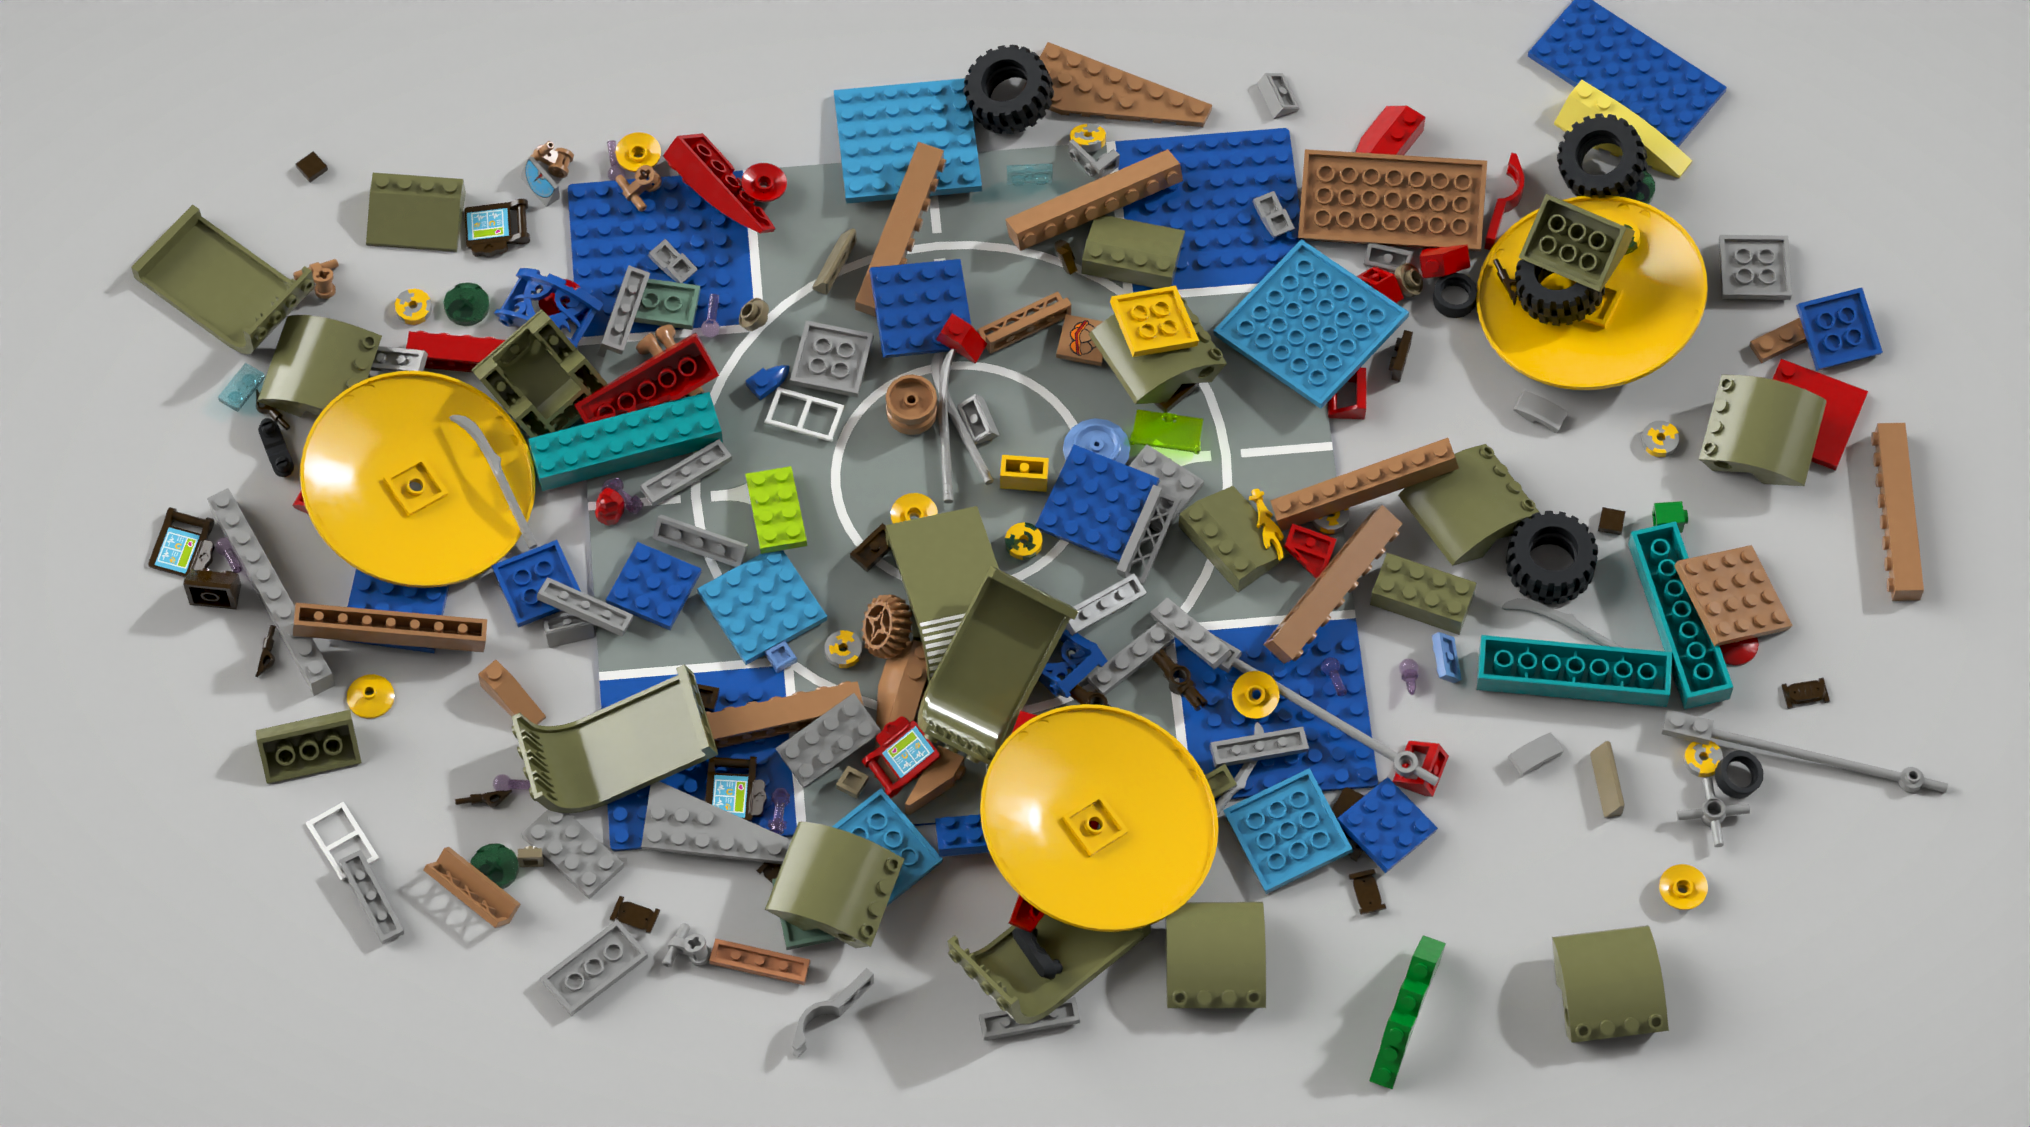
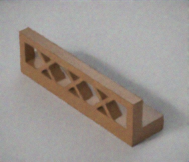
M1057 291L977 329V332L987 343L986 348L991 354L1065 319L1066 314L1071 315V303L1068 298L1063 299ZM1055 300L1057 301L1056 303L1047 307V304ZM1032 311L1035 312V313H1033V314L1027 316L1028 313H1030V312H1032ZM1015 321L1014 323L1006 326L1008 322ZM991 330L995 331L989 335H985V333Z
M450 847L444 848L437 861L426 864L423 871L495 928L509 924L521 905Z

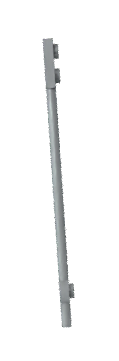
M1215 636L1230 648L1232 653L1218 666L1220 669L1229 673L1232 667L1243 673L1258 671L1239 659L1241 656L1239 649ZM1276 681L1280 695L1393 761L1394 769L1400 776L1408 777L1415 774L1433 786L1437 784L1439 777L1418 766V758L1414 753L1410 751L1396 753ZM1402 764H1409L1410 767L1404 768Z
M1668 709L1665 714L1663 735L1709 745L1710 739L1715 738L1898 781L1900 787L1910 793L1919 791L1921 787L1946 793L1948 783L1924 778L1923 773L1915 767H1907L1902 772H1897L1714 729V720Z

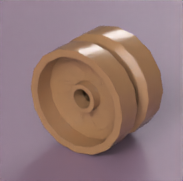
M913 374L901 376L888 387L886 393V414L888 422L895 430L908 435L921 434L934 424L937 416L936 390L931 382L924 377Z

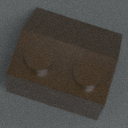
M206 568L199 570L191 569L183 583L190 605L237 609L241 589L239 574H235L232 571L215 572Z

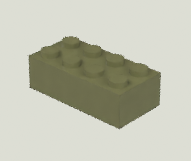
M1387 553L1372 590L1370 605L1460 635L1475 595L1477 583Z

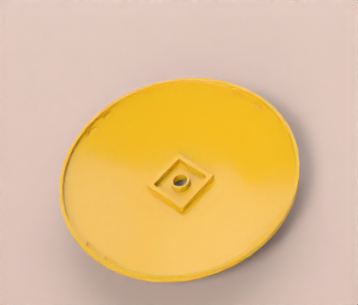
M1593 195L1592 197L1578 196L1563 199L1567 203L1613 222L1617 220L1633 222L1640 231V244L1637 246V242H1635L1632 248L1628 247L1622 260L1605 284L1603 300L1598 307L1595 306L1596 310L1591 315H1585V319L1579 322L1575 320L1570 325L1560 323V326H1554L1551 322H1548V324L1541 323L1539 318L1533 319L1522 308L1518 296L1516 304L1513 305V301L1497 275L1498 271L1493 263L1494 259H1498L1502 268L1506 269L1509 278L1515 280L1516 266L1518 261L1521 260L1519 255L1539 209L1520 219L1494 244L1483 263L1477 282L1476 304L1479 321L1492 348L1508 365L1519 373L1546 385L1571 390H1598L1617 387L1634 382L1660 369L1672 360L1694 335L1704 314L1708 292L1707 273L1701 253L1692 237L1673 218L1651 205L1625 197L1605 195L1606 198H1598L1597 195ZM1553 273L1547 276L1541 282V285L1551 290H1562L1573 286L1576 282ZM1512 286L1511 290L1516 292V287Z
M396 371L380 374L356 383L340 393L324 408L314 422L307 436L300 464V483L303 500L309 517L320 536L339 557L351 566L371 577L395 585L418 588L442 587L469 580L490 569L492 565L498 563L509 553L522 533L480 447L466 430L450 420L449 417L452 415L466 416L481 429L491 448L501 458L502 471L528 523L535 496L534 465L530 450L522 433L501 406L482 391L463 381L443 374L425 371ZM417 482L421 485L422 489L420 491H413L409 484Z
M1082 704L1056 708L1042 713L1017 728L1004 741L991 761L984 778L980 802L981 824L988 850L995 865L1006 881L1023 899L1044 914L1065 924L1086 930L1119 932L1143 928L1157 923L1176 912L1193 897L1211 868L1218 842V816L1210 785L1194 757L1173 735L1154 722L1133 712L1104 705ZM1089 821H1097L1101 829H1092L1089 826Z

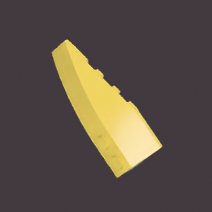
M1583 80L1569 94L1554 122V125L1566 132L1568 130L1571 132L1573 130L1572 125L1575 122L1579 124L1584 122V117L1590 116L1592 119L1595 118V114L1603 113L1604 117H1607L1608 114L1616 115L1618 120L1623 118L1636 129L1647 153V165L1652 166V169L1680 178L1692 163V160L1640 116ZM1604 143L1593 147L1596 150L1601 148L1609 151L1611 155L1616 157L1623 155L1622 149L1615 144Z

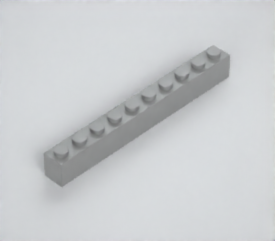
M229 488L208 497L207 500L214 518L313 695L315 696L335 686L333 674L313 638L293 636L295 606Z

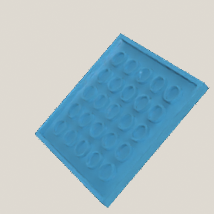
M965 78L834 90L846 204L896 199L918 142L944 150V159L947 160L944 171L939 172L936 179H939L935 192H931L930 196L982 191L973 113L964 94Z
M1301 239L1213 332L1214 336L1322 409L1409 317V312Z

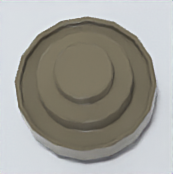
M1405 263L1396 268L1395 277L1402 294L1407 297H1414L1420 294L1423 289V280L1419 270L1410 263Z
M754 298L742 307L739 315L741 327L747 331H754L764 326L768 320V304L760 298Z

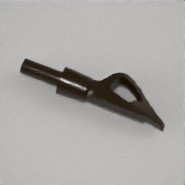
M1494 259L1493 263L1498 271L1497 275L1513 301V305H1515L1518 296L1516 281L1510 279L1506 269L1502 268L1499 260ZM1512 286L1516 287V292L1511 290Z
M256 389L257 411L261 414H269L285 430L290 429V425L282 418L283 415L276 408L264 404L265 407L259 406L257 400L260 393Z
M270 625L267 638H264L263 650L255 677H259L275 662V657L271 653L274 644L275 625ZM271 659V661L266 666H264L266 660Z
M512 789L483 794H470V797L455 799V804L471 803V805L483 802L490 807H496L512 793ZM497 797L499 798V799H498L497 801H495V802H492V801H491V800H493V799H495V798H497Z

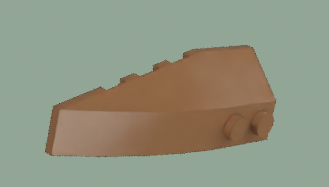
M916 640L906 642L907 648L902 650L901 655H897L895 658H887L878 684L876 724L881 731L886 723L893 722L901 716L907 718L910 722L913 720L917 722L920 705L927 689V667L922 642ZM875 736V750H876L878 747H880V745H879L878 742L876 741V736ZM881 756L877 763L892 783L897 782L898 778Z

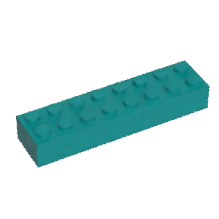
M710 392L528 439L542 491L699 451L718 439L723 443L722 430Z
M1677 522L1632 531L1628 546L1664 651L1672 652L1671 672L1684 710L1729 700L1734 687L1720 646L1714 647L1674 567L1677 561L1689 558Z
M1481 635L1476 690L1667 707L1671 687L1672 652Z

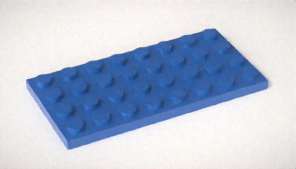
M1573 0L1528 52L1529 58L1573 87H1576L1583 80L1618 101L1657 129L1677 147L1683 143L1727 89L1719 81L1593 0Z

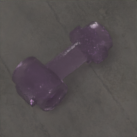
M608 479L603 483L601 491L605 488L617 491L624 499L625 508L629 512L637 514L642 509L644 503L641 502L639 497L636 495L631 497L622 490L624 484L621 479Z
M777 788L771 797L772 802L775 804L774 818L769 820L768 827L774 833L783 834L784 829L787 827V821H783L784 808L790 803V794L787 793L785 788Z

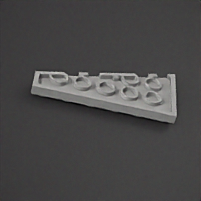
M660 781L650 785L641 845L642 850L774 864L783 863L789 847L788 838Z

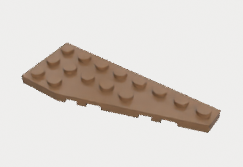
M1047 42L1040 56V60L1043 61L1053 82L1054 97L1051 99L1052 104L1049 110L1061 115L1074 113L1082 114V117L1097 115L1105 116V119L1140 122V119L1153 120V123L1165 121L1176 122V125L1204 127L1212 111V104Z

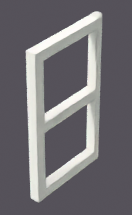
M778 387L764 423L832 442L844 405ZM781 394L807 401L797 427L772 420ZM812 403L837 410L829 435L803 429Z
M344 802L306 822L307 827L341 881H344L347 877L345 873H342L330 852L357 836L360 837L372 856L367 859L368 864L371 865L380 860ZM343 810L355 831L326 847L315 830L314 825Z

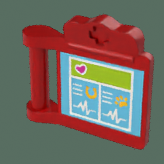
M903 716L893 722L886 723L883 730L876 736V741L880 747L862 759L864 766L871 769L885 788L884 792L890 798L896 796L905 785L941 757L932 742L924 737L925 733L919 728L917 722L914 720L910 722ZM881 756L899 779L894 784L877 763Z

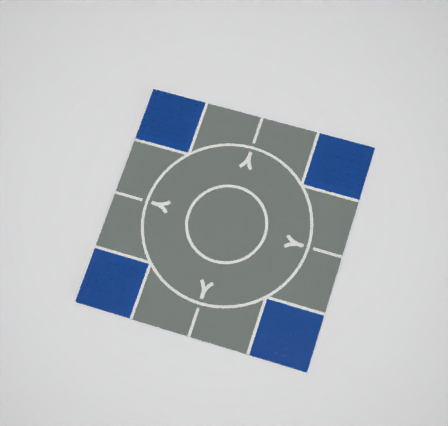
M1277 128L1106 142L1097 151L1087 152L1096 162L1102 154L1109 153L1113 149L1120 154L1119 167L1111 173L1167 149L1180 163L1183 177L1182 182L1105 215L1185 231L1172 286H1176L1179 294L1186 299L1192 313L1199 318V323L1203 329L1210 334L1211 341L1222 352V357L1227 362V365L1224 366L1212 382L1199 383L1195 390L1165 414L1154 403L1135 404L1104 358L1102 366L1056 358L1065 319L990 354L985 347L976 363L955 352L949 373L948 392L960 417L961 414L957 405L977 394L984 398L1000 436L976 444L994 480L992 484L986 485L952 419L948 415L953 488L952 503H944L938 417L936 416L934 424L928 430L921 434L908 435L895 430L888 422L886 414V393L888 387L899 377L912 374L924 377L934 386L937 395L938 413L939 393L931 372V362L935 353L883 358L877 317L855 310L856 298L895 199L846 204L842 163L780 167L787 178V187L784 194L771 202H759L756 200L754 202L756 207L763 209L776 228L774 232L760 234L720 212L703 199L694 189L685 184L680 175L661 177L662 183L658 190L654 192L645 190L640 194L639 197L647 206L642 212L636 208L632 201L626 199L623 195V190L615 180L570 184L568 186L573 279L581 289L603 303L601 309L596 312L578 343V351L589 361L607 384L654 357L651 353L647 355L640 354L636 346L646 335L652 333L655 336V331L661 326L633 322L622 355L610 350H606L604 357L597 355L629 265L649 272V279L676 282L648 257L649 252L666 239L679 254L683 253L698 269L684 284L698 285L701 288L693 329L675 328L676 333L673 339L675 343H678L697 333L716 367L719 376L701 387L704 393L710 392L722 430L723 445L732 455V461L654 507L641 491L640 485L698 451L587 480L594 598L606 603V598L637 542L701 568L702 572L671 630L633 615L632 622L623 637L596 626L601 709L677 676L676 668L685 664L694 673L697 684L719 688L720 693L715 712L721 711L726 707L736 708L745 706L749 702L755 701L759 703L768 701L776 696L787 697L799 691H815V689L822 686H838L845 681H858L863 705L876 723L878 684L887 658H878L870 654L868 649L865 648V641L862 640L864 633L861 631L864 624L862 621L865 619L864 612L868 611V604H872L873 598H878L879 595H896L904 599L907 605H909V599L892 549L868 572L850 558V553L882 523L884 525L893 524L891 520L893 504L898 498L909 493H920L929 497L935 503L938 514L977 506L999 570L1073 607L1125 579L1117 574L1118 562L1040 531L1043 540L1041 551L1037 556L1034 553L1023 556V560L1016 559L1010 555L1011 547L1015 546V535L1011 534L1010 539L1005 538L1010 527L1017 523L1025 522V527L1036 530L1035 525L1066 462L1063 453L1065 437L1071 428L1081 421L1097 418L1109 420L1120 426L1126 433L1130 444L1129 459L1125 464L1127 466L1133 462L1147 444L1204 481L1203 487L1185 509L1200 499L1234 486L1258 512L1257 504L1249 500V496H1252L1251 491L1258 488L1264 492L1263 503L1273 514L1271 520L1279 527L1270 500L1337 477L1327 403L1320 409L1214 336L1213 330L1300 241L1298 240L1300 205L1289 129ZM1069 145L978 152L982 191L929 196L931 203L928 211H923L921 216L923 224L920 232L916 231L913 239L916 240L912 252L908 251L905 257L908 259L907 264L961 259L971 325L976 331L1057 291L1063 299L1068 298L1070 301L1072 316L1105 321L1115 314L1110 304L1111 296L1157 289L1081 274L1082 257L1093 220L1022 251L1017 248L1009 237L1005 219L1096 180L1085 172L1084 167L1079 162H1074L1068 153ZM746 170L733 171V174L736 178L742 179L743 173ZM627 179V182L631 184L636 179ZM1272 191L1275 192L1282 208L1286 209L1295 228L1275 238L1267 230L1252 202L1253 199ZM852 228L856 229L857 242L829 293L825 295L813 290L812 286L841 234ZM1060 239L1069 243L1075 257L1074 262L1078 271L1071 275L1065 272L1055 250V242ZM760 298L768 304V320L764 326L754 331H747L739 324L741 309L751 299ZM1055 300L1047 304V307L1056 303L1057 301ZM584 311L582 314L576 317L579 323L582 321L587 311ZM1032 311V312L1028 313L1027 316H1029V315H1031V314H1033V313H1035V312ZM806 321L874 334L858 398L790 385V378ZM1015 321L1008 322L1006 326L1014 323ZM991 330L985 333V335H989L995 331ZM657 340L663 351L666 350L665 346ZM944 352L943 361H944L946 355L948 354V352ZM789 365V373L785 381L779 386L780 388L844 405L833 441L830 442L765 424L764 421L777 389L760 401L746 386L745 380L762 368L767 370L775 366ZM781 394L772 420L797 427L807 401ZM812 403L803 429L829 435L837 410ZM1002 455L1049 458L1047 492L1001 489L1000 471ZM791 466L807 546L783 551L826 613L827 621L787 642L797 657V663L777 673L765 655L745 665L698 594L697 588L736 567L652 538L657 518L663 515L748 544L743 563L761 554L745 474ZM605 488L617 491L624 499V513L615 525L607 526L596 518V501L599 494ZM1330 514V515H1327V516H1328V517H1333V516H1335V515H1334V514ZM912 516L910 519L913 520L917 519L918 517ZM1178 516L1168 529L1145 584L1142 585L1147 594L1078 632L1087 640L1096 643L1106 659L1110 660L1157 623L1152 618L1150 612L1166 598H1169L1210 633L1241 651L1239 658L1241 661L1258 671L1269 674L1278 683L1372 738L1352 592L1345 594L1343 597L1345 602L1337 610L1333 609L1329 614L1331 616L1329 622L1316 630V638L1310 644L1306 643L1303 646L1302 650L1304 652L1296 661L1291 660L1283 663L1263 645L1316 580L1292 555L1288 556L1240 592H1237L1179 528ZM1313 521L1299 525L1337 539L1329 563L1346 543L1344 529L1335 534H1327L1318 530ZM1149 527L1151 535L1158 533ZM1290 529L1282 531L1284 542H1286ZM1024 531V535L1028 537V541L1026 539L1020 540V542H1028V544H1033V536L1029 532ZM1151 541L1140 546L1142 556L1152 553L1154 549ZM1142 562L1134 564L1129 573L1141 577L1144 572V566ZM840 630L855 633L862 643V656L860 660L849 668L832 666L825 656L824 648L827 638L832 633ZM910 633V635H909L910 641H912V634H911V633ZM1176 637L1174 642L1164 650L1175 664L1178 663L1189 669L1191 679L1196 684L1195 688L1208 701L1204 708L1199 706L1201 710L1195 711L1185 697L1171 692L1169 682L1164 677V672L1152 659L1105 695L1110 706L1145 717L1173 735L1194 757L1204 775L1217 769L1214 766L1210 750L1211 742L1254 735L1257 722L1262 726L1264 733L1297 727L1304 728L1309 746L1308 752L1258 760L1246 780L1245 788L1239 790L1231 799L1249 798L1309 768L1322 792L1343 790L1345 787L1350 789L1372 788L1378 785L1373 749L1280 695L1279 702L1274 711L1266 717L1254 719L1242 715L1233 704L1232 689L1236 680L1244 673L1232 667L1229 673L1219 667L1213 669L1198 655L1188 650V647ZM1061 640L1057 643L1047 663L1063 662L1061 649L1064 643ZM842 647L839 650L846 651L847 648ZM1069 650L1066 653L1070 660V654H1075V652L1072 650ZM1096 666L1078 683L1087 692L1098 693L1087 681V677L1097 670L1099 666ZM1067 669V671H1068L1067 675H1068L1069 673L1072 672V670H1071V669ZM1061 675L1058 676V678H1060L1062 681L1065 678V676ZM1176 678V679H1175L1176 682H1184V681H1185L1183 678ZM1037 681L1022 711L1038 716L1056 708L1080 704L1070 696L1065 698L1061 695H1053L1046 686ZM1255 690L1253 698L1259 699L1261 693L1259 690ZM799 731L718 748V755L716 757L750 759V756L757 757L756 780H763L765 782V793L768 800L764 806L763 816L753 817L751 822L783 837H791L794 835L798 822H811L832 827L880 788L885 791L880 781L874 778V773L869 767L866 768L862 763V759L875 750V737L804 788L775 749ZM939 740L937 743L932 742L936 749L938 745L945 748L946 743ZM959 750L957 754L964 757L966 771L961 780L957 779L953 787L911 815L905 813V803L922 775L920 773L905 785L896 796L890 799L914 826L935 824V818L981 814V791L988 770L986 768L988 764L982 761L976 764L966 758V753ZM709 759L667 777L660 782L705 801ZM1244 763L1227 766L1233 778L1236 777ZM847 766L869 776V781L857 799L836 789V783ZM716 767L715 773L749 774V769ZM650 785L607 804L610 848L612 851L642 849Z

